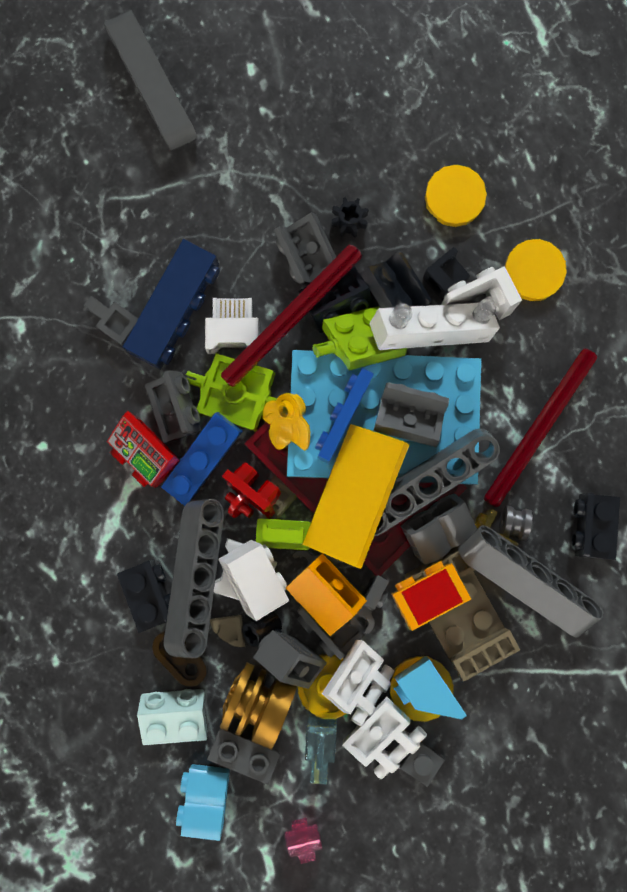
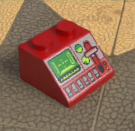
M127 411L122 416L107 440L113 447L110 451L111 455L122 465L127 462L135 470L132 476L143 487L149 484L151 487L157 488L171 474L180 461L168 446L140 418L130 411Z

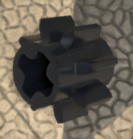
M344 197L340 208L338 206H333L332 213L338 217L332 219L331 225L332 227L339 226L341 237L345 233H352L355 238L357 237L359 227L362 229L367 228L368 222L362 218L368 215L369 210L368 208L361 209L359 198L353 202L348 201ZM350 214H353L355 216V218H351L350 221L345 220V217L348 218Z
M273 611L258 621L245 615L248 623L243 625L242 633L247 643L253 647H258L261 640L270 634L272 630L282 632L281 620Z

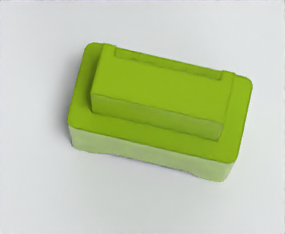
M259 518L257 520L256 542L262 545L265 544L268 548L309 550L310 548L303 545L311 522Z

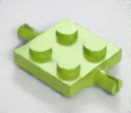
M377 306L324 319L322 329L329 341L314 344L313 353L316 355V358L333 353L344 362L350 371L406 356L407 348L378 349L369 324L378 308H380Z
M215 353L211 368L205 376L187 371L186 376L189 377L187 378L189 384L200 388V400L197 410L199 414L210 418L216 412H219L234 425L256 432L265 404L270 400H277V398L271 397L270 390L276 373L267 368L256 365L234 387L228 385L221 377V373L235 360L234 358Z

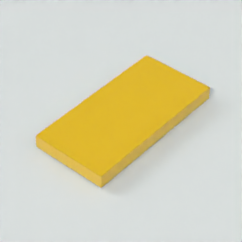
M350 424L303 545L361 569L410 444Z

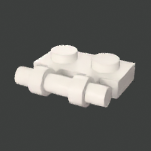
M356 640L322 692V695L343 713L351 715L354 708H356L357 710L351 720L355 724L362 726L366 718L371 716L376 710L374 705L382 692H387L391 685L390 679L395 671L390 666L384 665L379 672L378 669L384 659L364 641ZM371 683V687L364 697L363 694L369 686V684Z
M386 697L376 707L374 713L366 718L363 725H358L343 740L342 746L365 767L374 759L380 764L374 768V773L378 778L383 779L389 772L394 773L401 766L400 762L409 753L414 754L420 748V742L427 734L420 726H417L411 733L406 732L404 729L410 724V718ZM394 739L399 743L392 752L385 750Z

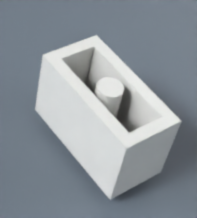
M250 540L218 559L245 613L255 621H258L289 601L285 590H287L286 581L279 572L275 573L271 564L274 561L273 555L265 544L262 545Z

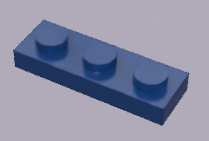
M364 368L361 369L358 376L352 373L344 389L345 392L349 393L344 405L338 402L331 414L330 420L335 423L330 433L323 431L315 446V449L320 451L318 459L329 464L374 373Z
M216 412L161 488L185 506L188 502L192 501L243 431L219 412Z

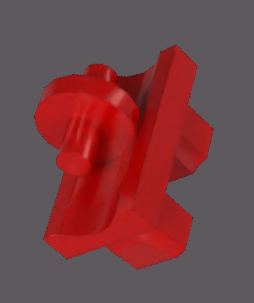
M246 462L236 469L234 473L227 469L222 477L227 481V485L239 494L235 496L232 492H229L225 496V500L231 504L228 508V514L233 518L241 514L250 518L254 513V510L248 506L250 503L270 519L275 513L273 505L281 495L280 489L268 480L257 492L250 486L259 477V474Z

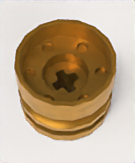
M246 663L245 668L235 677L222 708L223 716L220 728L227 731L233 717L240 720L235 735L240 736L248 723L254 725L252 742L272 750L288 714L297 686L280 682L277 678L270 688L264 686L266 670L264 669L261 670L257 682L249 680L255 665Z

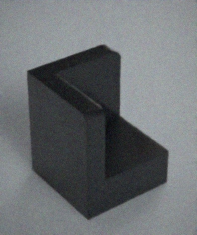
M455 247L428 267L423 276V279L442 301L444 300L443 297L449 293L447 290L449 287L460 281L466 282L470 277L469 273L455 258L458 253Z

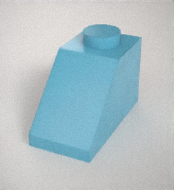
M427 656L394 677L399 684L394 690L404 705L411 702L415 710L457 719H463L467 716Z

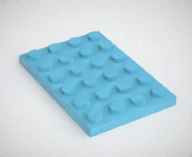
M292 351L291 393L299 395L305 403L306 412L303 417L310 427V444L308 450L305 451L292 441L288 445L287 477L329 479L349 425L353 424L371 431L374 430L380 400L387 382L403 384L409 388L433 392L439 396L449 398V405L444 414L440 441L437 447L383 434L410 444L396 480L467 433L480 429L481 359L406 355L349 371L344 362L333 353L316 358L313 351ZM364 368L374 373L328 464L317 458L320 451L315 449V446L323 431L330 433L335 423L330 420L331 414L338 402L344 405L349 395L344 389L352 373L358 376L361 369ZM479 442L475 446V452L479 453ZM451 459L447 464V469H458L462 464V459ZM478 472L460 484L478 485ZM426 476L419 483H434L435 478Z

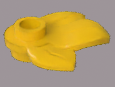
M281 394L277 400H270L264 406L262 418L265 422L271 424L269 437L274 447L278 450L287 447L291 441L304 451L309 448L310 427L303 417L306 412V406L303 399L297 394Z

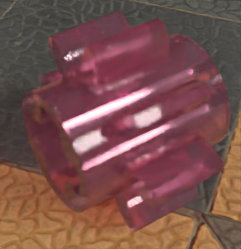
M307 817L292 821V830L285 832L290 858L298 856L300 864L316 860L315 851L322 850V842L317 824L309 826Z

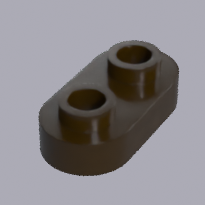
M165 631L157 635L152 646L155 657L183 686L194 687L199 685L205 679L208 672L206 660L202 656L198 658H182L169 655L164 647ZM193 663L197 666L196 674L192 675L187 672L186 667L188 664Z

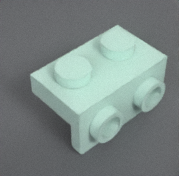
M185 689L182 691L142 694L137 713L142 744L154 745L207 740L208 731L204 710V690Z

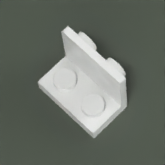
M505 266L497 270L494 267H490L476 275L477 279L468 284L465 281H460L447 289L449 293L443 297L444 300L441 305L464 304L486 294L485 302L490 303L494 314H496L498 320L509 316L522 299Z

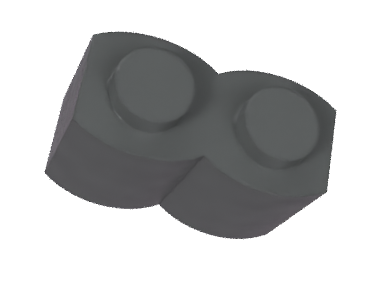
M451 494L438 500L428 510L414 515L401 526L415 557L424 565L439 562L451 548L459 547L477 530L465 501L456 494Z

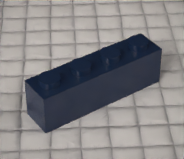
M185 239L182 240L123 345V348L129 354L161 370L164 364L168 365L171 362L176 351L173 348L179 337L183 338L186 335L191 324L188 321L194 310L198 311L205 300V294L203 293L208 284L212 285L219 275L220 268L218 267L219 263L216 255Z

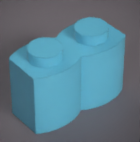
M192 764L189 768V773L183 772L180 792L186 793L185 805H179L176 818V826H181V836L220 841L224 824L230 769Z

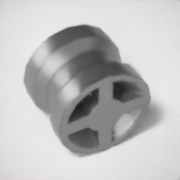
M505 506L500 520V535L502 537L514 535L519 540L527 541L532 527V510L523 509L522 511H516L512 506Z

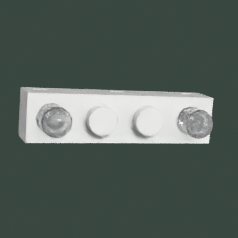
M483 299L479 303L412 307L408 304L400 303L394 308H378L369 323L379 350L489 342L500 328L494 315L496 304L491 299Z

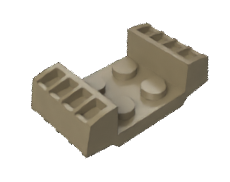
M454 547L440 561H442L444 566L449 563L453 564L471 600L428 623L460 680L464 682L520 651V648L511 631L503 626L473 572L475 569L470 567L461 558L458 551L459 547ZM435 563L422 564L403 576L405 579L412 576L414 581L426 576L424 569Z

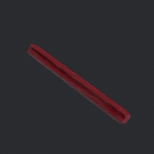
M348 245L221 373L222 379L228 385L236 386L362 258L361 252L354 245Z
M585 348L579 353L484 496V500L493 507L501 505L597 360V355L594 352Z

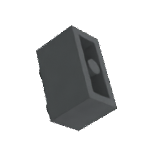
M274 630L261 640L258 651L253 656L280 682L309 689L327 664L324 659L300 639Z

